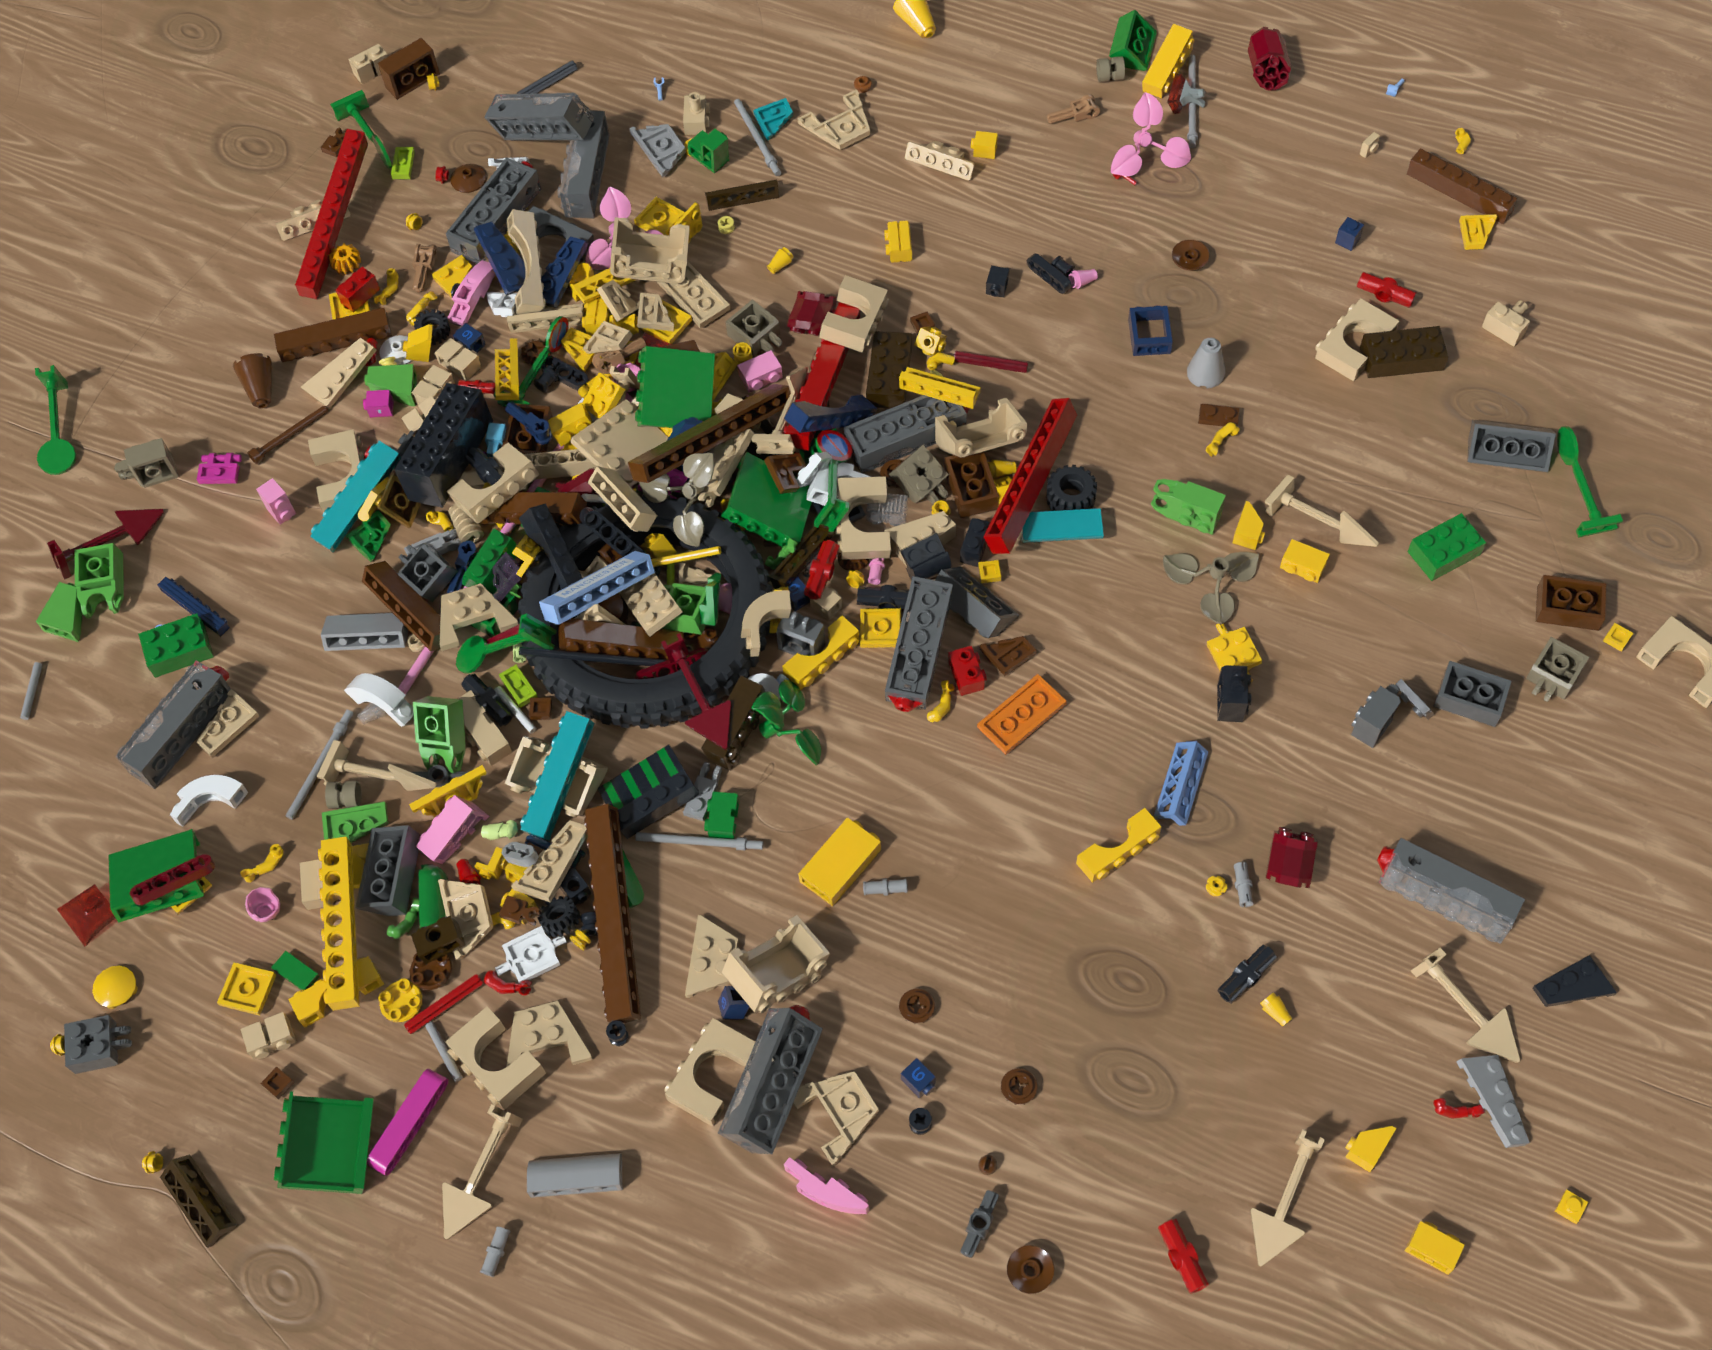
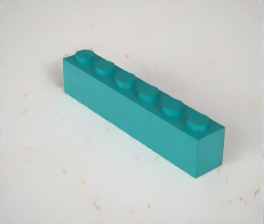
M380 440L377 444L374 443L370 447L369 455L365 460L362 459L355 475H351L345 483L347 486L343 491L337 493L334 498V504L331 508L328 507L322 515L324 518L320 523H316L311 530L312 534L310 537L333 553L359 518L358 513L371 490L390 475L402 458L398 452Z
M566 711L565 716H562L559 722V732L552 740L550 755H547L545 758L543 773L537 778L536 791L529 799V809L527 814H524L521 819L520 830L550 841L595 725L591 719Z

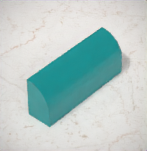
M1101 508L1030 512L1021 530L1022 542L1103 539Z

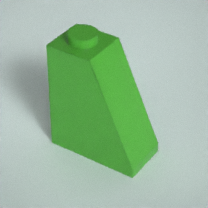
M413 364L368 366V373L365 374V385L369 386L370 391L390 390L394 401L415 406V400L411 392L417 386V373Z
M59 582L36 623L44 632L79 642L82 610L77 598V587L72 583L65 584Z

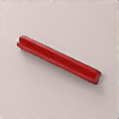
M477 974L473 975L404 1024L406 1030L413 1034L482 986L483 982Z

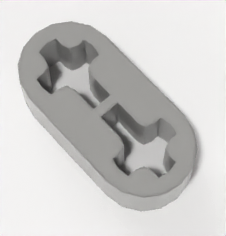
M511 842L502 849V855L508 863L522 867L532 866L539 858L533 846L518 842Z

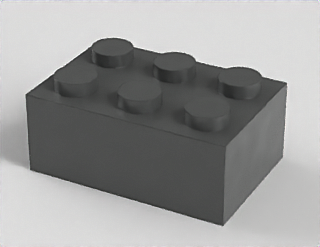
M1449 661L1433 707L1495 727L1502 715L1511 680Z

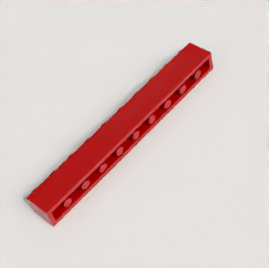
M352 129L346 130L295 283L299 296L318 299L330 263L329 254H331V249L335 247L368 146L365 132Z
M839 302L837 308L832 311L833 314L848 319H861V310L845 303ZM821 339V347H818L816 351V360H812L811 372L807 373L805 386L802 385L800 399H796L795 402L806 401L822 407L827 406L849 351L848 347ZM790 424L785 426L783 434L791 435L795 448L808 451L816 431L799 433Z
M1070 398L1051 400L984 535V539L992 554L1011 553L1077 417Z

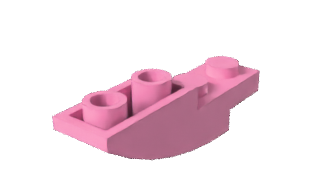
M480 261L463 279L452 298L455 303L447 318L449 322L461 326L468 323L479 298L485 297L495 276L490 262Z
M789 1157L784 1163L785 1170L799 1180V1183L796 1185L797 1191L808 1199L840 1212L852 1214H867L869 1212L868 1200L860 1193L855 1195L849 1191L850 1187L843 1180L838 1179L836 1181L831 1177L828 1183L825 1184L826 1180L816 1172L811 1174L806 1170L807 1166L799 1159L794 1161Z

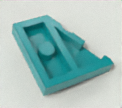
M786 98L753 110L754 116L767 141L793 116V111Z

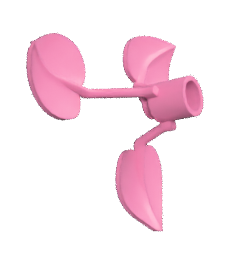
M1143 93L1133 111V119L1136 124L1147 127L1134 134L1136 149L1133 145H1125L1118 150L1112 161V174L1132 176L1140 170L1142 165V159L1138 155L1140 153V145L1146 147L1152 144L1163 149L1161 161L1171 168L1182 167L1191 160L1189 145L1183 138L1173 137L1169 139L1166 147L1152 141V136L1147 130L1150 129L1151 124L1157 125L1161 122L1163 109L1160 102L1149 93Z
M609 187L601 201L600 212L606 220L613 222L615 217H629L631 204L622 192ZM614 223L609 226V233L611 235L609 237V244L606 240L600 238L592 242L588 248L585 263L590 264L592 269L605 270L610 268ZM648 230L645 232L649 234L663 235L661 232L657 230Z

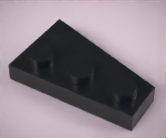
M1590 955L1534 985L1532 988L1545 1007L1568 1004L1584 999L1592 1000L1602 996L1610 997L1615 996L1617 993Z

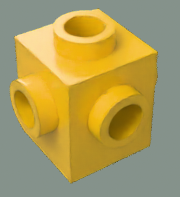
M922 327L914 345L923 349L922 352L924 354L933 356L945 349L947 336L942 334V330L936 327Z

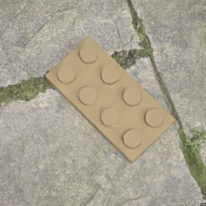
M688 261L683 282H657L685 313L692 316V320L700 329L730 310V304Z
M655 573L619 592L649 636L683 612Z

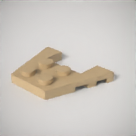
M857 89L843 96V101L850 109L823 123H820L812 112L798 118L799 125L839 150L870 135V128Z
M481 583L441 595V651L460 646L454 631L455 629L495 617L500 631L503 632L518 625V621Z
M558 1001L514 1012L506 1067L526 1050L534 1053L568 1044L573 1065L591 1061L592 1056Z
M855 1071L827 1078L824 1081L807 1083L805 1086L799 1087L793 1102L796 1108L799 1109L818 1097L841 1135L821 1147L832 1166L837 1164L879 1112L878 1107Z

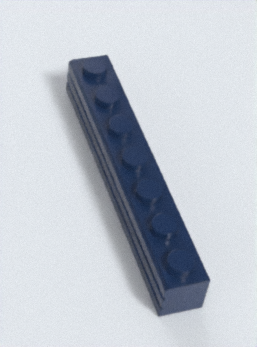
M165 577L157 584L164 594L192 615L198 613L203 623L220 637L230 628L225 618H220L216 611L212 612L208 605H203L200 599H195L191 592H186L185 588L181 585L178 586L172 578Z

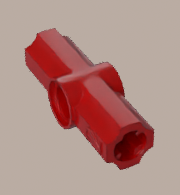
M1366 272L1361 274L1357 283L1358 288L1375 294V297L1381 302L1393 301L1408 308L1411 307L1417 293L1399 286L1393 278L1385 277L1381 279Z
M823 541L817 559L812 561L810 577L804 590V595L808 596L809 599H821L827 581H830L832 578L834 563L839 553V545L834 541Z
M1171 1219L1158 1226V1230L1169 1250V1259L1175 1270L1179 1271L1189 1293H1196L1206 1288L1209 1283L1198 1263L1199 1259L1192 1243L1187 1241L1177 1219Z

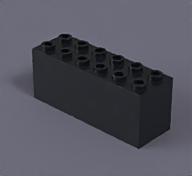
M446 383L394 469L409 501L441 508L446 504L450 497L447 490L459 481L469 464L465 458L468 450L473 447H479L487 433L489 423H493V418L481 389Z

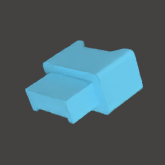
M489 423L485 437L488 458L494 457L493 454L502 448L506 432L505 424Z

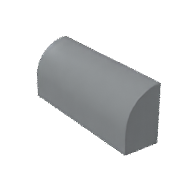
M393 613L326 616L321 632L324 651L405 648L408 638V628Z
M621 1153L530 1160L528 1162L527 1193L531 1198L623 1190Z

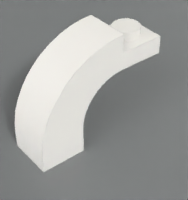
M838 463L837 483L838 478L871 476L853 471L854 465ZM829 464L818 471L807 492L808 501L826 505L828 501Z
M360 674L344 689L357 704L371 702L379 706L401 727L405 726L414 715L413 707L404 699L406 695L396 686L376 675Z
M223 775L204 776L188 783L177 793L181 801L174 806L170 816L177 824L183 827L201 805L210 801H221L236 809L248 794V791L242 783L233 778Z

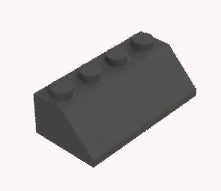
M1472 419L1468 438L1467 462L1548 472L1556 433L1552 429Z
M961 566L942 569L935 581L953 584V595L949 608L953 612L959 613L967 624L978 629L979 634L985 638L999 636L1019 617L1017 612Z
M408 825L372 828L356 909L385 916L406 915L419 853L416 845L421 834Z

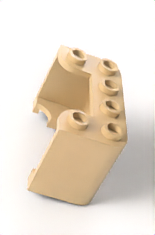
M615 217L610 265L612 275L621 278L666 283H681L684 281L688 253V225L677 224L672 226L670 235L667 236L632 232L633 223L630 220Z
M797 915L788 920L790 926L787 929H779L775 937L748 952L745 949L741 951L737 948L728 955L722 974L755 1013H765L776 1002L780 1004L793 992L797 994L805 985L816 983L821 978L820 973L822 969L827 965L826 961L830 955L829 951Z

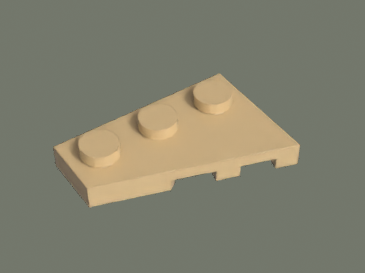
M232 689L228 692V697L224 704H221L217 709L218 713L213 721L208 723L197 740L198 745L212 758L259 717V714Z

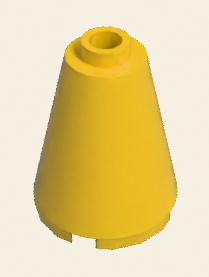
M927 0L895 1L893 5L895 13L921 38H930L934 35L936 27Z

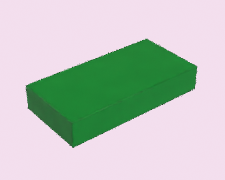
M286 950L271 967L276 973L300 990L310 988L320 977L318 973Z

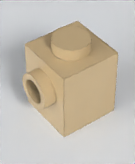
M825 586L821 599H810V605L813 610L829 621L842 608V600L833 588Z

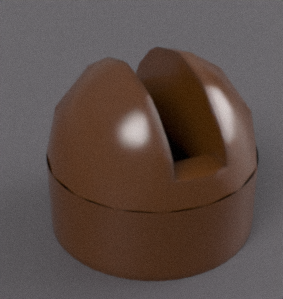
M985 1155L979 1160V1170L981 1173L991 1175L996 1171L997 1161L993 1156ZM987 1159L991 1160L989 1170L984 1169Z

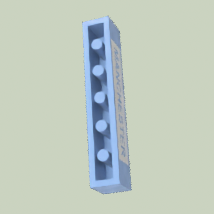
M634 551L539 601L544 620L559 625L593 605L654 574L650 555Z

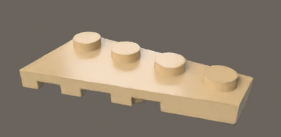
M569 820L552 839V844L538 855L539 859L537 862L529 866L524 871L523 877L511 885L513 890L551 902L587 837L585 825Z

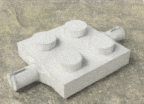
M542 926L503 944L502 947L505 951L507 962L495 967L499 976L511 970L516 975L519 983L524 980H531L560 966L555 948L566 943L564 936H558L551 940L545 934Z

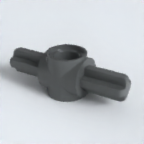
M435 765L429 768L428 772L411 773L437 783L436 787H442L453 778L468 772L450 773L448 768L442 765ZM443 776L442 779L436 780L437 777Z
M986 1191L980 1207L975 1208L970 1216L965 1230L968 1234L960 1250V1253L966 1257L972 1258L980 1240H984L990 1230L994 1216L991 1214L999 1198V1195L994 1191ZM977 1219H982L986 1222V1226L978 1229L973 1225V1222Z

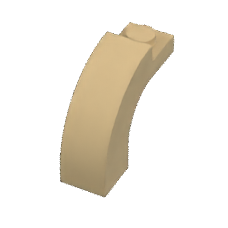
M789 590L766 593L753 601L746 610L742 622L741 638H746V649H750L751 657L759 656V629L762 624L771 619L789 618L791 611Z

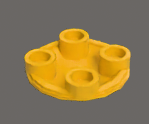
M120 965L111 966L103 970L93 983L92 993L95 1000L108 1009H115L117 1006L126 1003L132 995L136 994L138 990L136 978L132 971Z
M400 979L390 984L379 994L378 1000L381 1013L387 1020L392 1022H405L412 1019L418 1013L422 1005L423 996L418 986H415L408 979Z

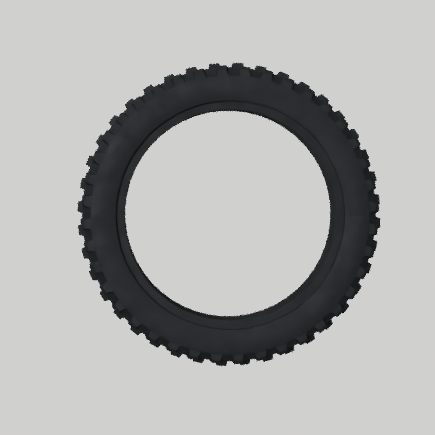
M643 494L641 499L657 515L648 532H635L631 530L607 503L604 507H591L602 514L635 544L644 543V539L648 535L657 533L663 534L670 544L685 547L692 551L720 546L721 554L705 558L721 572L727 583H731L732 608L729 620L713 647L700 659L689 665L708 705L717 706L723 703V697L731 694L740 676L748 679L750 668L756 667L759 662V657H751L750 649H746V638H741L744 614L751 603L760 596L773 592L772 586L767 584L770 581L768 571L764 569L761 554L757 553L753 543L748 540V536L738 526H735V523L722 517L719 511L711 510L700 502L692 504L687 513L691 511L698 513L704 521V533L700 546L694 547L682 542L674 532L673 521L676 516L683 515V510L689 503L687 498L680 497L677 500L670 498V495H668L663 502L653 503ZM594 513L588 515L587 522L594 520ZM582 522L581 524H571L569 526L562 525L558 528L578 570L584 571L590 566L596 556H601L598 550L605 546L606 543ZM609 526L603 528L602 535L609 532ZM624 539L618 540L620 546L624 544ZM539 551L534 559V566L527 569L526 577L528 580L522 584L521 594L523 599L519 601L518 611L521 615L527 613L557 630L556 634L551 637V643L554 644V649L552 650H559L558 625L544 620L539 601L561 589L550 560L544 551ZM771 620L766 621L759 629L760 651L765 650L767 644L765 636L771 634ZM532 641L521 642L522 647L544 649ZM526 656L529 665L535 668V675L539 680H542L546 689L551 694H554L558 700L568 705V708L589 719L600 720L602 724L611 725L613 722V725H619L622 728H629L632 724L633 726H639L641 729H648L650 724L665 727L668 726L670 721L678 720L682 723L688 720V716L702 713L682 670L651 679H625L595 670L582 660Z

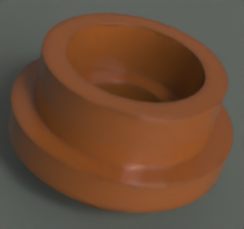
M860 76L854 81V87L860 93L868 92L872 85L871 79L866 76Z

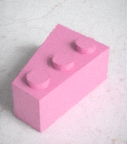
M454 795L445 803V808L433 819L432 825L427 832L420 836L416 847L432 861L443 864L461 846L459 841L467 833L472 835L476 831L473 827L481 819L486 821L490 816L473 802Z

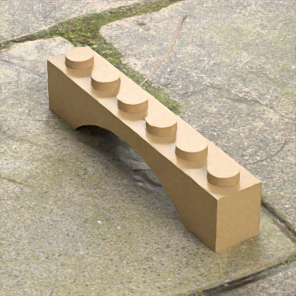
M512 209L507 218L508 235L519 248L526 268L524 285L515 296L516 313L541 312L545 308V299L542 294L544 285L541 283L542 268L539 266L540 252L537 247L539 241L538 236H536L537 221L534 220L533 212Z

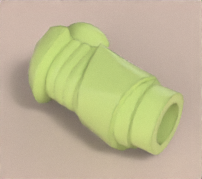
M508 820L506 824L483 825L481 835L483 838L490 840L500 839L501 837L511 839L518 832L517 823L513 820Z

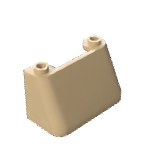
M1007 398L998 400L999 406L996 410H989L988 419L957 427L954 421L948 422L945 415L935 417V441L942 451L958 457H965L1022 440L1027 433V422Z
M522 737L505 784L511 786L510 790L520 794L523 791L535 793L537 778L543 773L545 768L544 761L546 756L550 755L552 743L536 737ZM582 756L563 805V809L566 810L565 814L575 818L584 814L608 770L606 766Z

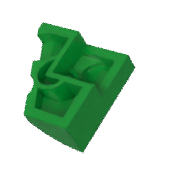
M377 510L371 515L369 520L363 521L360 526L348 533L346 538L365 558L372 562L391 524Z
M715 573L707 578L708 584L705 586L706 600L699 604L700 624L715 626L718 622L721 573Z

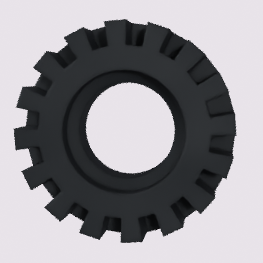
M431 309V312L425 310L426 314L421 312L420 317L417 316L415 318V330L428 324H437L439 326L432 330V344L436 345L437 341L439 344L442 343L441 339L446 340L447 336L450 335V326L445 314H441L439 310L435 312V309Z
M559 896L558 900L554 897L552 902H545L546 907L542 906L540 908L542 911L538 915V921L547 935H552L555 938L557 935L563 937V933L568 935L570 929L574 931L576 928L575 924L578 925V919H581L580 912L573 900L567 896L564 898Z

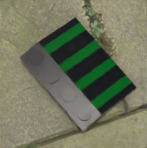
M670 744L598 787L605 804L618 808L620 831L627 839L700 795Z

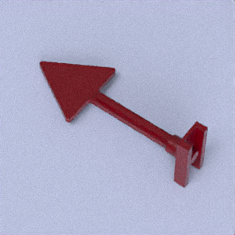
M164 510L115 511L122 526L73 549L69 548L62 551L55 540L48 542L47 545L56 568L60 569L64 580L71 577L67 562L75 559V550L102 545L125 533H129L135 544L139 545L164 514Z
M677 634L678 641L667 645L665 640L662 641V646L670 663L675 662L679 664L702 710L701 714L685 721V725L724 750H727L731 701L728 700L710 708L686 661L689 652L681 634Z

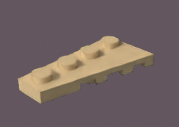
M360 338L302 385L301 388L330 409L377 350Z

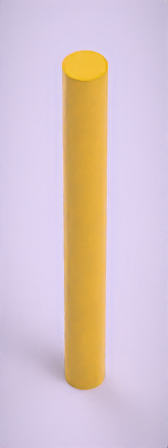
M716 546L651 559L653 567L718 555L721 554V548Z

